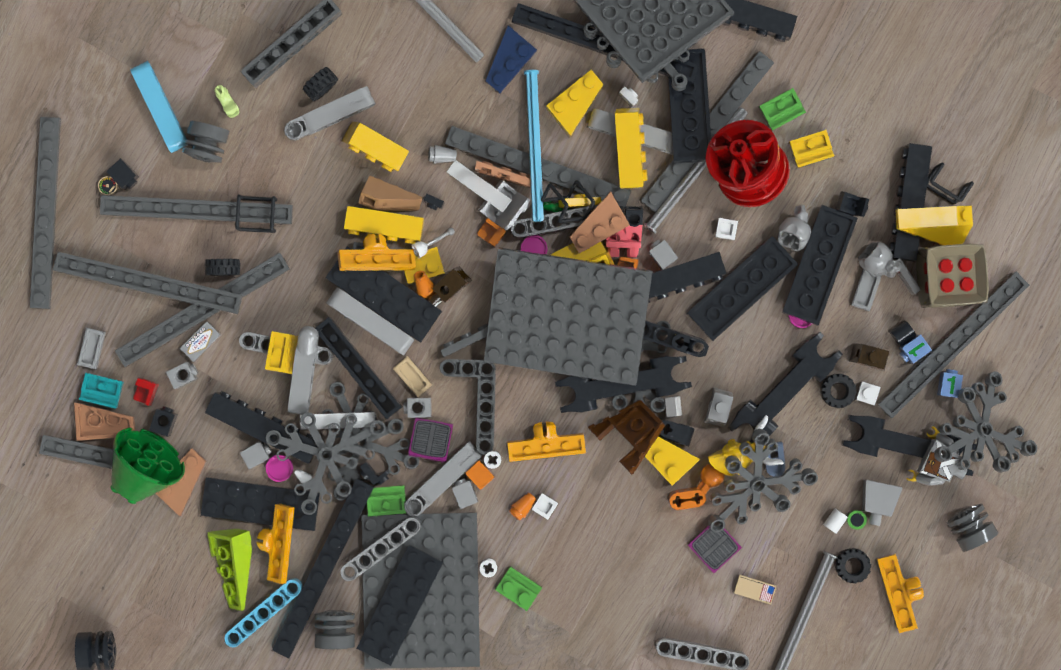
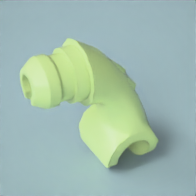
M222 85L216 86L215 94L224 112L230 118L236 117L239 114V108L228 90Z

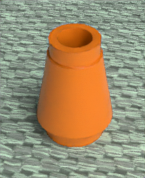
M417 271L414 274L417 294L422 298H429L435 292L432 289L435 285L424 271Z
M528 492L511 505L509 512L517 520L521 521L522 518L525 519L537 499Z

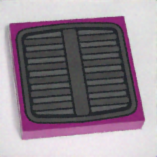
M415 418L408 456L446 462L453 424Z
M709 525L688 544L713 573L719 570L742 548L725 529L715 533L710 529Z

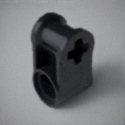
M662 421L665 426L668 424L670 432L663 434L664 430H662L659 436L688 447L690 446L695 428L672 421Z

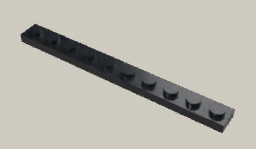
M520 3L516 7L512 18V23L604 55L615 51L610 44L607 49L600 50L597 47V40L604 36L598 35L594 39L587 38L583 33L584 25ZM590 27L588 28L589 31L595 30V29L590 28ZM601 41L599 44L604 46L606 42ZM677 59L670 62L679 74L686 76L687 83L693 84L699 68L698 64L689 61L681 62ZM664 68L658 71V73L670 77Z
M358 478L356 479L351 493L348 495L272 651L288 659L290 658L374 486Z

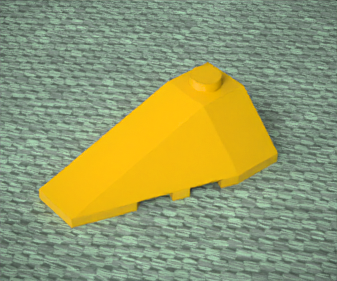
M972 206L897 209V229L914 236L918 235L926 238L925 240L937 242L942 246L963 244L973 226Z

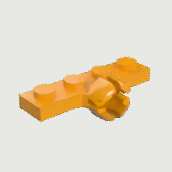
M375 234L366 236L363 240L364 249L339 250L337 253L339 271L415 270L416 268L414 249H389L386 244V238L381 234H378V239L375 238Z
M546 421L547 432H543L542 422L536 423L533 426V438L507 441L509 461L586 453L584 433L558 435L556 433V425L549 421Z
M275 504L272 529H262L258 533L257 538L263 540V543L256 542L257 547L261 551L269 554L267 580L279 584H285L287 581L294 507L283 504Z
M896 554L877 558L898 632L903 633L918 629L911 603L924 597L923 588H918L921 587L920 579L918 577L908 579L903 577Z

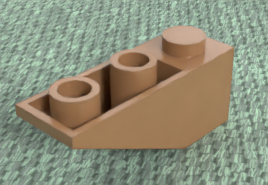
M369 176L361 192L359 204L376 211H419L423 197L384 182L379 178Z

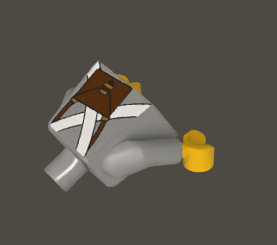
M932 426L931 428L935 433L933 435L926 433L932 441L917 471L908 470L913 472V478L906 479L928 486L942 485L945 481L950 482L953 475L963 479L967 469L960 470L957 467V461L962 458L958 455L959 450L952 453V458L949 461L939 462L935 459L934 452L938 447L949 446L954 441L948 436L939 433Z

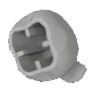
M805 205L796 206L794 210L795 217L785 219L779 227L778 242L782 246L791 248L794 251L803 249L809 241L811 234Z
M881 242L870 243L858 257L859 265L870 274L885 275L893 278L896 276V272H899L901 269V263L893 260L891 250Z

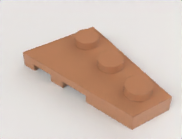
M485 161L476 162L475 171L531 188V179L528 174L522 172L515 174L509 168H497L492 163Z
M611 191L570 235L579 254L630 225Z
M74 402L77 441L115 438L118 432L125 428H132L135 431V420L132 416Z
M193 448L180 460L185 465V473L182 479L176 484L156 493L179 516H182L193 488L207 462Z

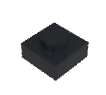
M427 193L423 200L427 203L426 207L435 211L437 208L442 209L445 204L443 200Z

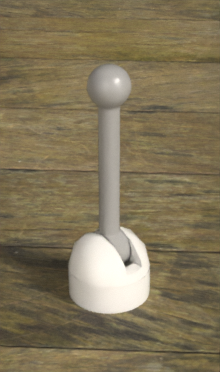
M449 228L447 232L428 243L419 241L412 244L411 247L414 249V254L418 258L423 257L430 245L448 235H453L455 231L453 228Z

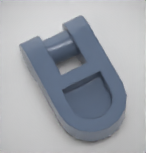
M782 441L777 442L778 449L775 452H777L778 457L775 458L782 460L784 464L773 466L765 464L767 473L773 477L781 476L785 471Z

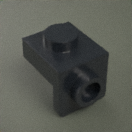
M841 191L835 210L852 216L864 217L868 210L869 199Z
M368 461L360 466L362 469L360 471L361 475L366 481L369 479L373 485L377 482L381 485L389 479L387 476L390 473L389 470L378 476Z

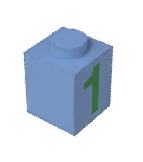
M922 335L915 336L899 348L901 350L899 354L902 359L910 364L915 363L932 351Z
M946 369V373L940 372L937 395L958 398L963 375H958V371Z

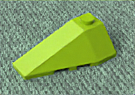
M237 528L207 532L211 555L216 557L219 566L216 568L217 573H220L224 580L222 587L229 608L243 611L245 610L252 553L250 531Z

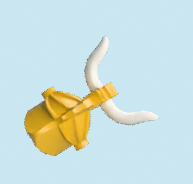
M767 415L764 416L755 430L765 427L768 421ZM730 439L723 449L708 456L710 464L727 476L737 474L727 471L724 465L727 457L736 456L745 469L753 462L748 456L742 455L739 451L741 443L736 442L735 439ZM746 441L750 444L752 450L755 451V443L751 444L749 441ZM767 457L763 461L764 464L769 466L784 464L778 458L770 459Z

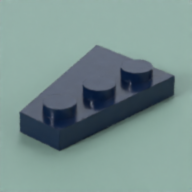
M509 25L485 81L499 94L503 92L537 52L536 48Z

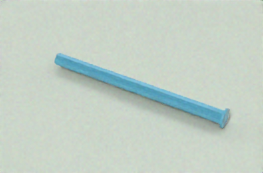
M526 70L524 74L526 75L532 220L541 222L544 220L543 202L541 201L543 192L537 80L539 70Z

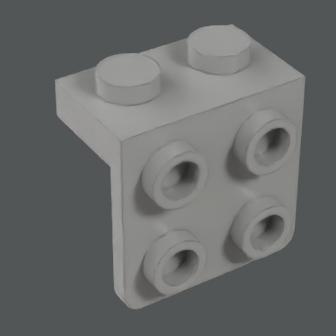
M500 180L495 188L512 200L504 212H501L485 200L478 211L498 226L508 230L516 224L519 215L528 208L530 199L515 191L503 180Z

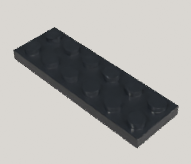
M688 49L690 53L688 61L699 65L693 84L687 83L684 90L676 91L671 84L672 78L668 77L674 163L706 162V152L711 141L705 49ZM685 53L680 55L682 58L687 57Z
M821 205L782 313L816 326L819 325L856 225L857 217Z
M771 236L689 310L687 314L711 341H714L794 269L798 263Z
M348 246L345 248V250H352ZM337 260L325 277L420 343L442 312L439 308L383 270L339 271V262Z
M206 477L201 516L273 525L275 504H283L294 507L292 528L315 531L320 493H317L315 499L317 504L315 513L307 515L302 511L301 505L304 500L308 499L310 491H306L303 495H297L294 489ZM296 489L298 493H302L304 491ZM307 503L305 505L306 510H311L313 505Z
M409 544L356 649L390 666L392 665L443 561Z

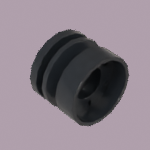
M102 631L97 632L96 639H94L92 632H78L75 639V663L77 670H94L95 663L98 670H114L117 650L113 632L106 631L104 634Z

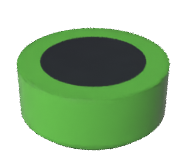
M853 510L847 515V524L851 528L859 530L866 525L867 518L863 512Z

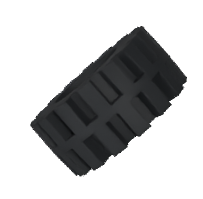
M324 67L306 82L302 90L312 101H316L333 88L338 78L328 67Z
M206 259L205 274L210 276L240 275V259Z
M844 374L828 376L823 381L820 391L822 399L826 404L834 408H844L850 405L857 393L853 380ZM835 383H842L846 387V395L841 399H836L831 395V387Z
M849 548L845 551L843 550L837 556L835 568L839 577L844 581L856 584L867 579L868 574L871 572V563L867 554L859 549ZM850 558H857L861 562V569L855 574L848 573L845 567L847 560Z

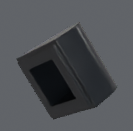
M903 320L888 331L899 347L916 336L915 331L906 320Z

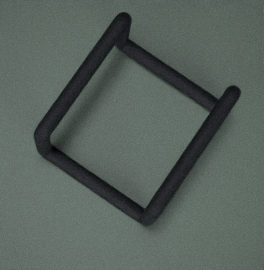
M944 163L936 165L928 177L927 188L951 204L962 202L974 182L966 183L956 196L934 182L944 167ZM929 182H930L933 186H935L936 188L940 189L941 191H943L944 193H946L947 195H949L950 197L954 198L955 200L950 199L949 197H947L946 195H944V194L941 193L940 191H938V190H936L935 188H933L932 186H930V185H929Z
M578 180L574 181L567 196H562L553 184L549 183L541 198L542 202L561 200L565 205L558 219L559 223L585 220L595 205V200ZM577 185L591 201V204L585 216L563 219L569 207L565 199L572 196ZM550 188L557 197L546 198Z
M238 194L236 230L275 233V201L278 199L275 196L254 197ZM240 201H271L270 229L239 227Z

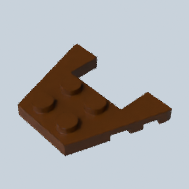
M641 400L620 410L619 414L611 418L608 416L602 419L603 422L597 425L592 424L588 427L599 441L616 428L634 447L619 461L631 475L634 474L665 427L664 423Z

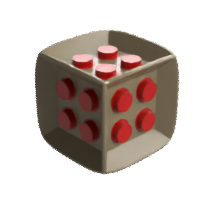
M956 244L918 249L916 270L917 284L921 290L918 292L922 308L987 303L989 293L988 266L983 244Z

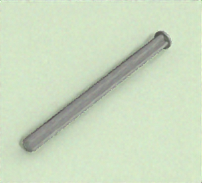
M416 0L475 62L482 59L484 54L431 0Z
M740 107L726 125L743 120L748 114L747 111ZM696 162L650 221L644 223L650 231L656 234V228L707 166L706 162Z
M823 551L825 553L775 670H787L835 558H838L837 556Z

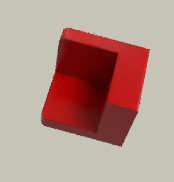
M137 378L135 384L137 389L133 399L145 403L147 406H152L159 384L143 378Z

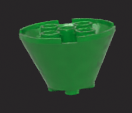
M132 428L122 429L114 438L112 485L110 488L114 493H118L126 498L129 503L136 504L138 501H142L179 482L185 473L184 462H180L178 451L157 434L145 429L140 431H134Z

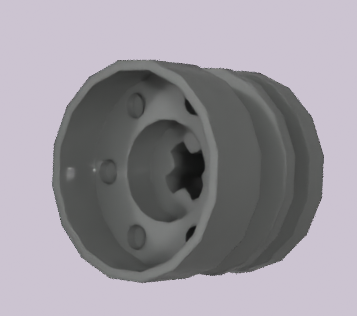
M190 120L187 133L194 136L195 139L185 140V144L193 147L192 149L183 148L182 153L203 162L221 163L223 158L216 156L215 152L224 154V150L217 147V143L226 144L230 131L214 125Z
M982 503L962 509L946 522L949 527L956 526L951 530L953 534L962 532V535L956 541L963 552L972 550L998 535V531L992 521L982 522L988 517L987 512L980 513L985 509Z
M327 610L322 613H316L315 620L323 622L315 623V627L323 629V632L315 634V648L348 649L355 647V633L346 632V629L355 627V623L346 622V620L355 619V613L343 610Z

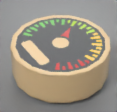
M106 176L100 179L98 188L102 194L111 196L117 192L118 184L112 177Z

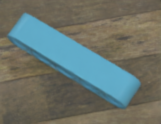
M146 61L130 69L169 151L173 153L187 146L188 144H185L187 138L150 63Z
M296 578L288 580L230 629L225 635V643L229 647L240 645L301 592L303 588L302 582ZM289 583H295L298 586V591L291 592L288 588ZM274 596H281L283 604L277 605L274 602ZM260 608L268 610V617L260 616ZM246 620L253 622L254 628L252 630H248L245 627L244 623ZM231 633L238 634V642L231 641Z

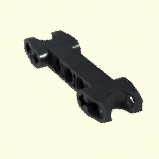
M646 320L645 324L649 326V331L644 334L643 339L692 356H706L709 346L702 338ZM665 330L667 332L666 339L659 340L656 337L657 332ZM680 337L683 338L684 343L678 345L676 340L680 339ZM702 343L704 347L701 351L696 352L693 350L694 344Z
M818 332L794 352L792 357L798 363L758 405L750 399L737 412L728 429L734 431L743 423H748L755 430L756 426L767 415L768 421L763 430L770 436L778 428V425L772 419L812 377L818 382L823 381L834 369L843 353L838 350L828 358L819 356L817 346L824 335Z
M664 356L649 359L651 369L638 372L636 386L592 380L591 378L572 375L555 381L556 387L569 386L576 393V399L573 403L560 407L561 413H581L598 409L597 399L655 388L656 397L673 395L684 389L691 388V382H676L671 376L673 367L686 362L687 358L686 356Z
M848 415L847 420L860 425L862 435L856 441L843 440L842 446L877 457L879 448L923 458L932 440L884 429L885 419L873 416ZM946 435L954 442L960 439L952 435ZM973 443L972 450H975L976 444ZM964 447L958 449V450H959V454H958L959 456H960L961 452H963V448H964ZM967 469L966 475L973 476L974 471Z

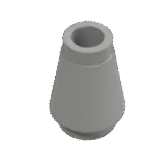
M438 145L429 147V162L436 164L456 161L457 150Z

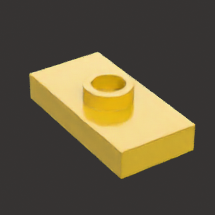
M585 194L574 195V198L565 199L569 205L568 208L588 207L591 204V201L585 198ZM592 197L595 200V205L600 204L601 197ZM558 200L559 207L564 208L565 205L561 200Z

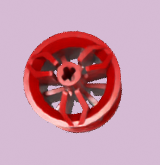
M754 120L732 122L721 128L708 145L706 152L707 168L711 176L719 183L725 197L734 204L743 207L761 206L775 199L785 188L790 174L788 158L779 147L774 133L763 123Z

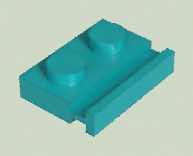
M85 373L79 400L117 409L124 382Z

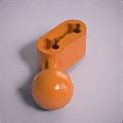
M707 464L701 471L702 481L697 487L674 490L669 494L668 501L671 507L675 510H683L702 506L706 501L705 494L711 487L719 486L723 482L725 474L716 470L711 464ZM695 493H698L699 496H701L698 497V501H695L694 498H692L695 497ZM676 496H679L680 499H682L679 500V504H676L675 501H673L676 500Z

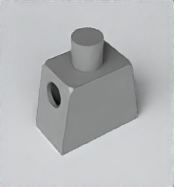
M713 388L705 423L720 427L725 426L733 401L732 392Z
M866 479L863 480L862 510L871 512L869 524L880 526L882 515L892 516L902 487Z

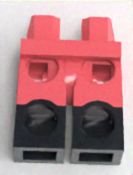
M620 206V208H621V210H622V212H623V214H624L623 206ZM625 206V217L630 225L606 238V247H608L611 257H619V249L627 248V257L636 258L639 248H641L643 206Z

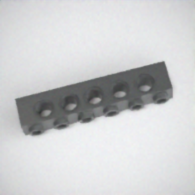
M332 0L321 1L245 66L241 73L257 88L342 15L341 10Z

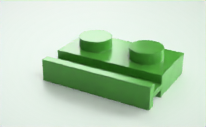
M793 88L759 106L771 131L806 113Z
M405 485L374 488L367 501L368 516L406 513L404 507L406 503Z
M510 566L495 590L528 611L542 587Z

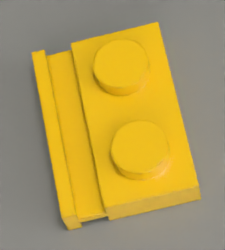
M827 130L789 141L797 168L835 156Z
M437 247L428 249L427 253L421 258L415 255V270H404L408 284L415 282L414 274L417 271H424L429 278L445 274Z
M271 332L265 365L266 370L288 374L293 373L298 336Z

